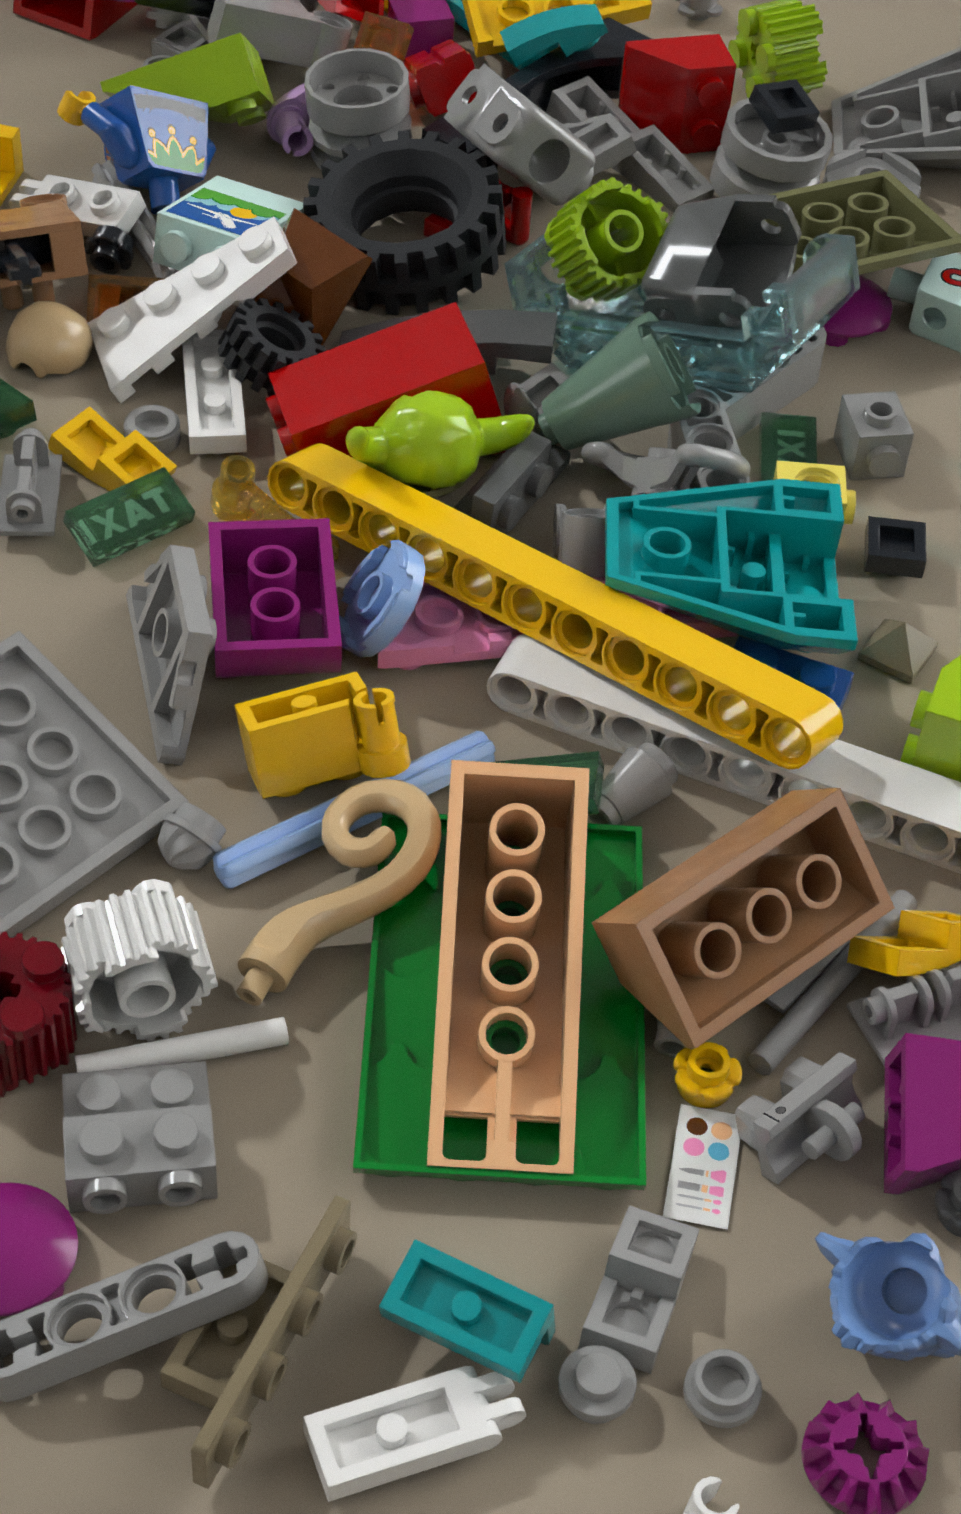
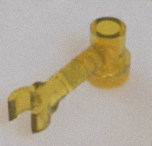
M232 455L223 460L220 475L213 482L210 499L211 509L218 518L226 522L246 521L255 514L261 520L296 519L254 482L256 468L249 458L241 455ZM331 535L334 562H337L340 545L337 539Z

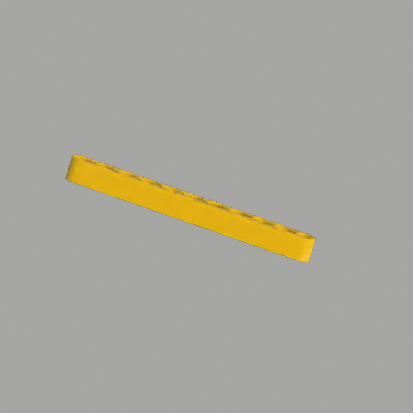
M321 443L311 445L275 462L269 469L267 480L270 493L277 504L302 519L329 518L331 534L368 553L381 545L390 549V541L399 539L423 555L425 564L424 582L780 767L789 770L801 768L835 742L843 731L841 711L836 703L824 693L616 589L605 586L604 583L328 445Z

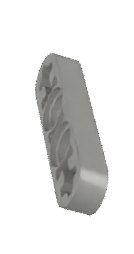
M228 1231L219 1233L1 1320L0 1401L10 1402L25 1398L253 1304L264 1293L268 1283V1270L258 1245L252 1237L243 1232ZM237 1264L238 1273L232 1277L224 1278L222 1270ZM196 1278L200 1291L192 1293L187 1281ZM165 1288L176 1291L173 1301L164 1309L154 1313L138 1311L140 1302L154 1290ZM87 1318L102 1320L99 1330L88 1340L80 1343H67L64 1341L67 1331L80 1320ZM47 1338L52 1348L51 1351L46 1353L39 1341ZM13 1353L14 1363L3 1368V1358Z

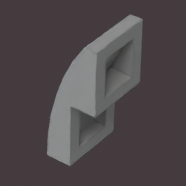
M629 1205L610 1250L604 1277L582 1328L578 1349L591 1345L612 1348L625 1356L633 1368L651 1374L680 1293L700 1229Z

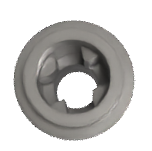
M649 742L642 743L638 748H627L588 800V817L594 824L622 825L669 797L672 793V785L678 780V772L674 763L663 750Z

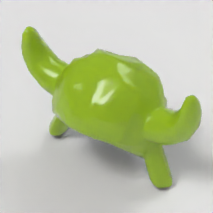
M429 390L412 397L401 396L393 402L374 426H354L346 435V446L354 459L392 476L400 482L432 489L452 487L457 483L464 482L475 472L480 456L499 453L525 441L535 426V420L529 414L476 418L472 407L461 398L452 394Z

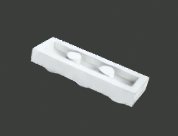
M213 330L202 340L197 334H194L182 343L190 455H219L247 452L241 382L234 377L237 370H227L223 364L225 357H219L218 348L220 347L218 341L224 330Z

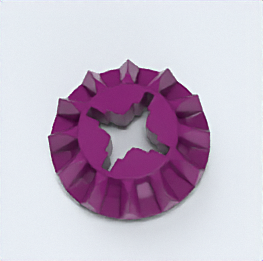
M857 1392L848 1401L835 1404L828 1400L820 1413L812 1421H809L802 1441L801 1455L809 1482L817 1493L833 1507L847 1514H896L907 1508L920 1494L927 1479V1463L930 1449L923 1446L918 1436L917 1420L906 1421L896 1413L891 1399L878 1404L864 1401L859 1392ZM859 1432H864L865 1438H869V1444L873 1450L885 1451L884 1454L879 1456L872 1479H870L868 1467H864L861 1455L847 1452L853 1450Z

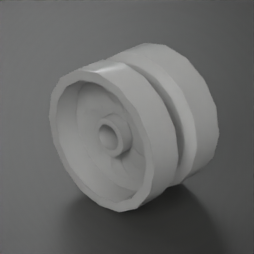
M749 98L740 100L728 111L722 131L721 145L717 148L711 169V184L720 197L735 194L769 195L819 184L820 174L825 169L832 148L833 135L827 123L819 116L814 128L771 134L749 102Z

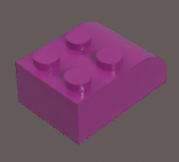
M330 519L208 522L212 618L215 619L217 626L214 646L216 678L341 673L342 639Z

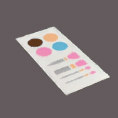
M681 1104L663 1217L728 1230L740 1146L735 1114Z

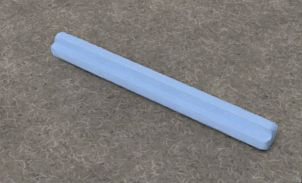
M475 731L411 761L408 769L398 775L375 778L373 780H401L415 785L428 796L450 785L452 760L495 762L494 752L496 749L493 742L488 739L484 732ZM336 797L215 853L212 858L213 869L217 878L225 888L233 889L323 846L322 819L326 809ZM371 813L359 818L351 826L349 833L381 818L382 813Z

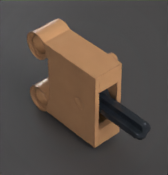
M41 194L30 196L20 200L19 208L0 210V291L4 308L7 310L22 308L24 305L22 290L32 289L34 303L36 301L56 302L52 280L89 275L81 220L68 207L66 195Z

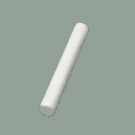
M279 1017L74 1056L77 1073L190 1063L288 1045L289 1037L285 1018Z

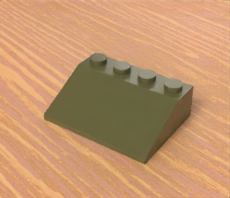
M887 169L769 194L776 195L778 201H783L791 207L802 233L797 244L794 270L786 291L961 252V235ZM765 219V221L772 226H780L777 222L773 220Z

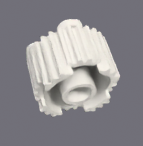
M157 879L145 880L139 883L132 890V893L128 889L124 890L123 895L119 897L114 893L110 894L109 900L105 902L98 899L95 902L77 904L71 908L64 918L66 936L62 937L63 947H61V950L65 955L68 973L71 975L76 1013L80 1024H84L87 1033L91 1031L103 1033L114 1028L116 1034H121L124 1030H130L131 1034H136L137 1039H146L148 1042L154 1041L159 1036L163 1039L169 1038L170 1032L180 1033L183 1031L182 1026L188 1022L187 1015L192 1013L191 1007L200 1006L202 1004L201 997L208 996L211 989L218 987L198 913L194 911L193 905L190 902H185L183 896L175 898L172 885L169 882Z

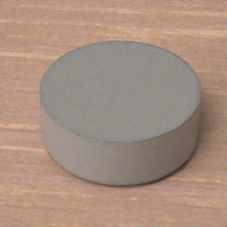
M159 405L141 406L131 411L124 419V437L136 429L164 455L175 450L180 444V419L174 411Z

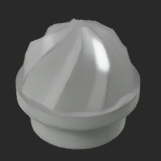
M182 802L175 814L167 813L163 818L158 845L161 854L171 867L182 870L200 869L213 859L212 857L215 853L222 850L218 843L226 833L225 827L197 806L188 802Z

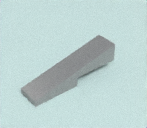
M589 76L552 91L546 113L561 124L580 123L588 118L611 113L632 136L637 152L621 160L612 168L654 199L662 202L671 211L674 212L681 204L706 200L713 196L715 191L713 185L654 124L640 130Z

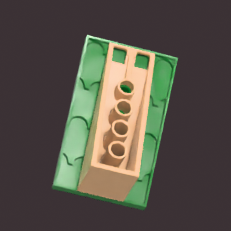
M463 760L451 761L448 815L439 814L441 842L435 863L425 879L409 895L394 906L374 916L353 1173L375 1174L385 1177L445 1178L462 1182L479 1180L522 1183L532 1186H579L603 1190L645 1189L644 1005L620 983L591 923L643 889L642 827L587 823L590 768ZM382 813L381 827L387 826L394 831L396 846L390 856L378 865V871L386 867L396 857L408 833V828L404 821L392 814Z

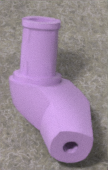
M304 83L281 96L272 105L267 115V131L271 138L282 144L286 153L289 154L292 150V155L295 157L308 153L314 142L313 135L309 130L310 116L306 108Z

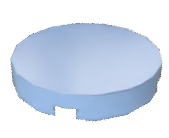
M399 539L390 541V549L381 545L372 550L357 566L343 591L344 595L341 601L347 603L348 607L344 618L339 615L342 647L360 658L374 656L393 641L414 611L422 591L425 576L423 555Z

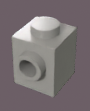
M896 391L842 394L834 440L850 480L904 477L914 433Z

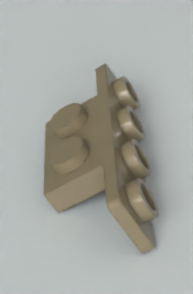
M336 1195L292 1272L264 1260L268 1270V1283L264 1293L258 1300L242 1310L183 1333L160 1371L162 1388L212 1409L191 1448L193 1483L209 1489L222 1466L232 1469L240 1459L251 1432V1423L248 1422L251 1413L259 1399L269 1402L276 1394L287 1369L288 1357L284 1354L296 1334L302 1337H306L309 1334L322 1306L323 1293L320 1292L330 1272L336 1275L342 1274L353 1254L357 1233L350 1230L351 1201ZM237 1264L222 1270L224 1278L232 1277L238 1273Z

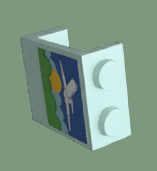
M217 175L157 212L153 262L181 270L192 264L200 256L215 251L241 236L247 229L258 226L272 217H275L281 228H283L294 208L304 213L303 202Z

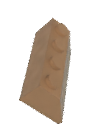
M841 788L790 791L591 923L620 983L687 1048L696 1049L895 907Z

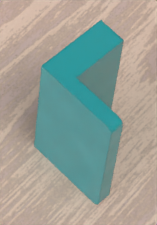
M414 1239L379 1305L381 1317L518 1383H521L539 1344L549 1345L556 1332L554 1304Z

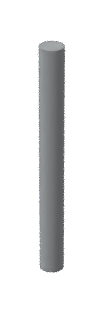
M897 890L891 896L895 908L856 936H893L899 928L901 910H915L917 908L915 897L906 890ZM849 944L748 1056L749 1064L756 1072L762 1075H770L862 971L864 967L847 963Z

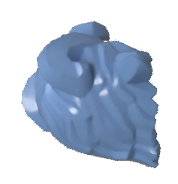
M820 1232L816 1236L815 1241L819 1250L834 1266L831 1270L832 1278L829 1283V1289L831 1290L830 1306L833 1312L832 1319L835 1322L832 1332L841 1339V1347L854 1349L863 1354L869 1353L874 1356L887 1359L895 1358L901 1361H909L916 1357H927L928 1355L941 1358L954 1357L955 1354L961 1356L960 1292L958 1287L945 1276L944 1264L941 1261L939 1250L926 1233H912L902 1242H884L878 1237H864L853 1242L824 1232Z

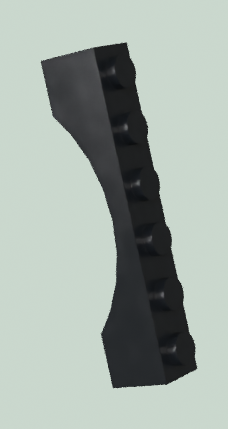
M607 17L604 19V22L609 32L602 35L593 47L585 51H576L567 57L561 46L504 80L545 112L547 111L552 91L587 76L610 99H616L620 97L625 42L652 38ZM443 117L422 129L421 139L425 138L428 131L439 132L440 142L449 144L455 137L465 140L467 154L478 149ZM508 119L504 121L499 131L504 129L508 122ZM486 155L487 167L495 165L496 169H498V165Z

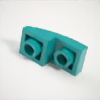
M579 4L535 14L500 31L507 53L515 66L518 67L526 61L531 62L541 58L548 52L550 46L557 42L567 57L576 51H585L593 47L600 37L609 31L596 4Z

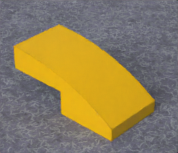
M90 406L51 434L48 443L49 450L55 455H62V461L78 473L104 489L135 502L141 500V496L150 493L168 479L177 469V465L136 429L124 437Z
M901 910L897 936H854L850 939L847 963L895 977L924 974L933 969L939 970L961 961V915L947 911Z

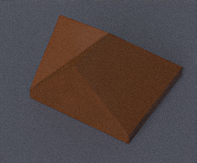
M294 208L282 230L293 251L297 264L254 297L253 300L257 302L259 298H266L270 306H273L275 301L284 304V311L291 313L294 309L301 315L298 320L302 323L309 320L315 326L311 333H320L323 338L321 345H324L373 258Z

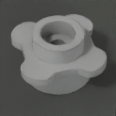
M676 0L680 2L678 13L692 20H706L709 17H718L722 14L723 7L718 5V0Z

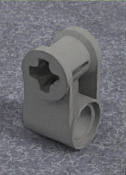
M555 504L553 553L557 555L558 561L590 577L605 576V505L603 509H567L565 504Z

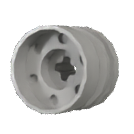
M350 48L330 53L318 59L306 71L304 82L306 108L310 116L309 130L313 135L314 141L310 150L311 157L318 168L321 169V165L327 159L339 163L343 160L342 149L350 144L358 150L368 147V137L380 134L383 142L398 139V131L410 130V137L412 139L411 115L409 114V72L403 62L395 56L371 48Z

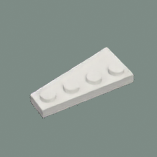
M275 217L258 226L247 229L236 239L211 253L200 256L192 264L164 280L154 282L143 292L118 306L105 310L99 317L88 322L110 391L120 403L136 392L131 384L152 368L159 374L173 363L175 359L171 352L191 336L197 334L202 340L217 328V322L226 308L232 304L236 306L240 303L243 304L246 299H253L297 264L285 233Z

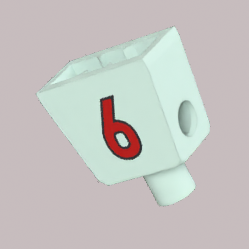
M953 253L932 258L925 274L896 267L889 284L887 296L914 305L909 324L910 331L915 335L961 353V254Z

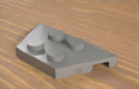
M169 545L160 555L156 564L152 563L144 572V582L150 584L147 587L131 585L127 591L126 598L158 763L182 765L188 748L207 659L215 646L217 626L215 619L209 618L205 601L207 580L204 575L199 574L194 548Z

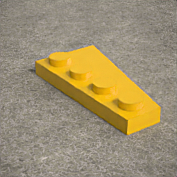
M462 0L476 58L507 51L500 31L516 22L547 10L579 4H596L603 20L609 17L624 25L649 19L652 7L651 0Z

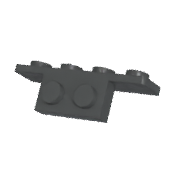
M531 432L525 441L506 450L455 505L454 509L507 534L569 465L571 453L557 445H551V440Z

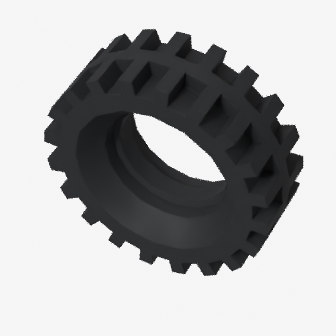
M410 130L398 131V139L383 142L380 134L368 137L369 146L358 150L352 144L342 149L343 160L339 163L327 159L321 165L323 179L311 177L307 184L309 197H304L303 199L304 214L373 258L353 293L356 296L358 309L369 311L374 303L385 305L386 315H398L400 306L416 305L417 314L429 312V302L442 299L446 305L454 302L458 303L457 292L463 288L475 293L482 288L481 273L494 276L499 269L498 255H505L506 227L499 173L495 165L487 167L486 155L480 149L467 154L465 140L455 137L449 144L440 142L439 132L428 131L424 139H411ZM411 211L434 213L452 222L449 228L421 240L391 243L368 240L361 236L376 221L397 213Z

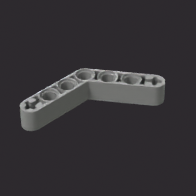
M792 318L784 321L758 338L753 344H749L695 380L696 391L687 395L689 404H701L700 414L690 419L671 423L667 447L677 450L682 444L696 443L721 448L741 455L736 441L738 438L814 387L818 382L827 337L824 327L818 322L805 318ZM700 468L690 484V489L748 483L751 480L749 475L743 479H736L725 472Z

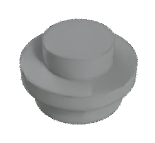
M600 1345L585 1346L572 1352L563 1362L558 1379L559 1394L566 1407L580 1420L592 1424L606 1423L625 1413L634 1400L637 1387L636 1374L628 1359L618 1351Z
M717 1349L702 1355L690 1365L684 1380L683 1394L690 1411L702 1422L714 1427L732 1428L746 1423L756 1413L762 1396V1385L759 1375L745 1356L733 1350Z

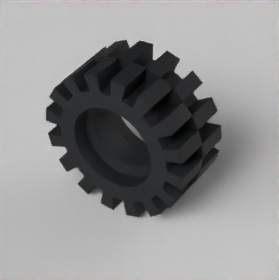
M250 298L246 299L243 304L240 303L218 341V345H220L218 354L219 357H225L223 364L227 370L236 369L237 373L234 377L241 383L245 379L251 381L250 389L258 393L261 388H265L267 396L275 394L268 375L269 372L326 351V348L321 345L323 338L320 333H311L315 326L309 320L302 323L298 320L301 315L299 312L293 309L291 313L284 311V304L275 301L273 306H270L266 298H259L257 302Z

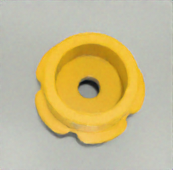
M704 1042L696 1049L683 1048L677 1053L673 1063V1067L677 1071L675 1075L677 1089L682 1098L693 1106L700 1108L718 1107L729 1099L733 1093V1087L741 1083L742 1068L740 1062L736 1058H730L728 1050L724 1046L713 1042ZM708 1068L713 1070L714 1072H706L701 1069Z

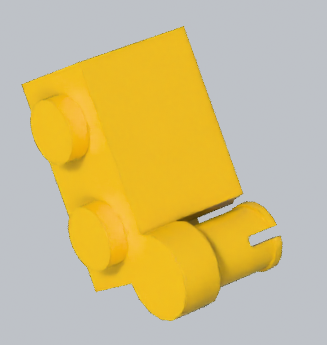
M356 671L234 704L247 768L262 799L272 796H293L299 794L308 786L333 779L350 780L363 774L372 778H386L398 775L408 769L411 764L406 735L399 732L394 705V692L386 688H372L374 704H370L367 687Z

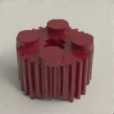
M2 932L0 935V1098H4L7 1091H12L19 1087L21 1080H26L31 1084L34 1082V1075L47 1076V1067L49 1066L51 1070H54L59 1065H68L70 1062L69 1054L75 1052V1041H77L78 1037L71 986L72 981L71 975L68 973L67 963L65 962V955L56 943L50 941L38 942L36 937L24 940L22 933H17L14 938H9L7 932Z

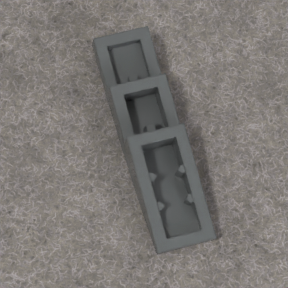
M506 309L461 311L485 361L489 374L495 375L498 358L551 363L558 313ZM419 315L392 318L342 331L338 346Z

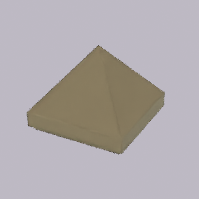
M884 619L860 650L857 659L911 684L937 649L938 642L906 622Z

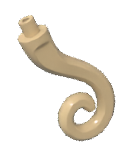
M379 779L365 781L352 786L335 798L326 809L322 819V842L330 856L341 865L351 868L376 866L387 859L395 849V833L387 826L379 827L363 838L354 837L349 833L354 822L364 815L371 813L395 815L403 820L408 828L406 840L396 857L374 875L353 885L292 906L277 914L265 924L254 936L238 960V969L244 976V979L236 992L243 1001L258 1006L262 1003L268 991L273 993L283 992L305 958L318 944L394 906L409 895L425 879L435 863L441 842L439 813L426 793L415 785L401 780Z

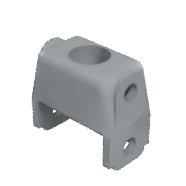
M485 63L480 69H474L467 75L447 103L448 112L443 117L497 165L550 204L555 206L562 205L589 187L593 178V166L596 160L594 153L587 145L558 120L552 118L507 83ZM477 91L474 100L468 104L470 96ZM508 119V122L504 129L499 131L501 125L504 123V121Z

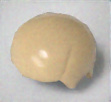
M36 301L17 312L8 331L5 350L9 364L13 369H16L20 366V363H24L32 368L38 378H43L47 374H69L85 365L92 351V330L86 319L68 306L52 301Z

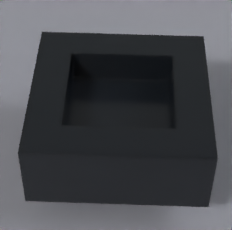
M796 79L754 85L749 98V102L771 134L814 128L820 114Z
M868 516L865 529L864 572L922 578L927 562L926 523Z

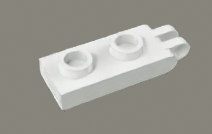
M46 175L43 181L25 179L19 186L20 193H15L8 202L9 207L12 209L19 208L20 200L26 197L41 194H64L67 197L68 207L81 220L82 234L90 237L93 236L97 227L103 225L120 228L128 234L146 208L140 191L54 175Z
M462 1366L303 1416V1432L328 1502L472 1456L497 1446L503 1438L500 1430L515 1426L526 1417V1412L520 1398L510 1397L503 1399L515 1389L512 1379L497 1372L478 1377L473 1366Z

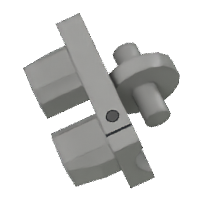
M838 1052L824 1065H820L800 1056L784 1070L780 1080L782 1099L777 1103H773L762 1096L753 1094L737 1107L735 1117L739 1138L752 1148L758 1150L762 1176L779 1184L809 1158L815 1160L823 1153H826L833 1159L847 1161L862 1148V1137L857 1125L865 1119V1113L852 1084L853 1074L857 1070L854 1058Z

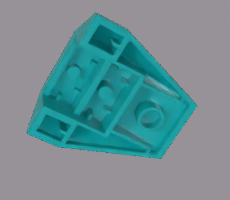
M775 479L606 499L605 586L777 649L839 655L855 651L858 643L854 602L851 599L839 598L835 556L844 525L840 484Z

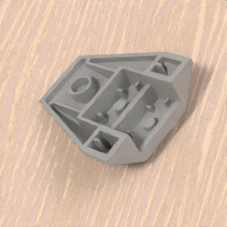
M961 47L832 100L834 156L850 149H867L865 157L881 159L883 151H887L904 157L916 167L961 169Z

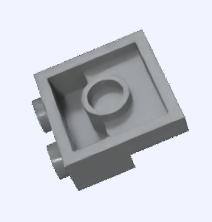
M206 1061L62 1074L64 1163L69 1213L89 1211L96 1214H109L117 1212L124 1207L153 1204L181 1207L193 1204L198 1200L218 1198L216 1157Z

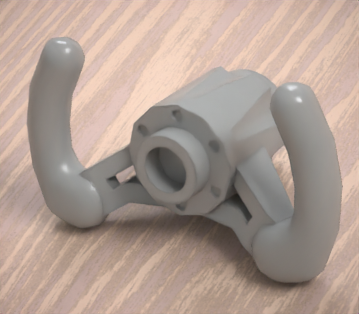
M600 441L586 443L581 450V456L584 461L613 472L632 489L631 496L690 489V484L700 468L725 472L736 479L746 478L751 469L749 462L737 453L696 443L682 444L677 450L650 447L648 457L617 451L611 444Z

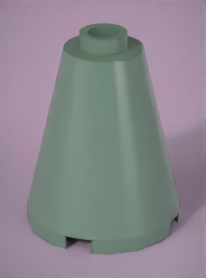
M648 311L634 319L542 400L544 413L538 415V422L545 437L552 441L551 445L560 443L566 450L583 447L589 442H602L690 419L700 414L701 404H689L687 395L695 392L696 388L686 364L670 335L666 334L658 338L652 330L651 326L660 322L653 313Z

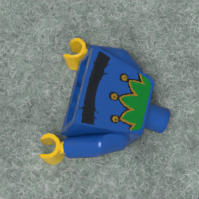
M132 85L100 104L95 102L96 97L90 91H81L78 97L72 91H65L57 108L58 115L72 125L81 126L85 124L99 135L113 159L118 180L123 185L149 189L151 213L157 215V212L180 199V192L204 180L216 152L214 142L208 138V103Z

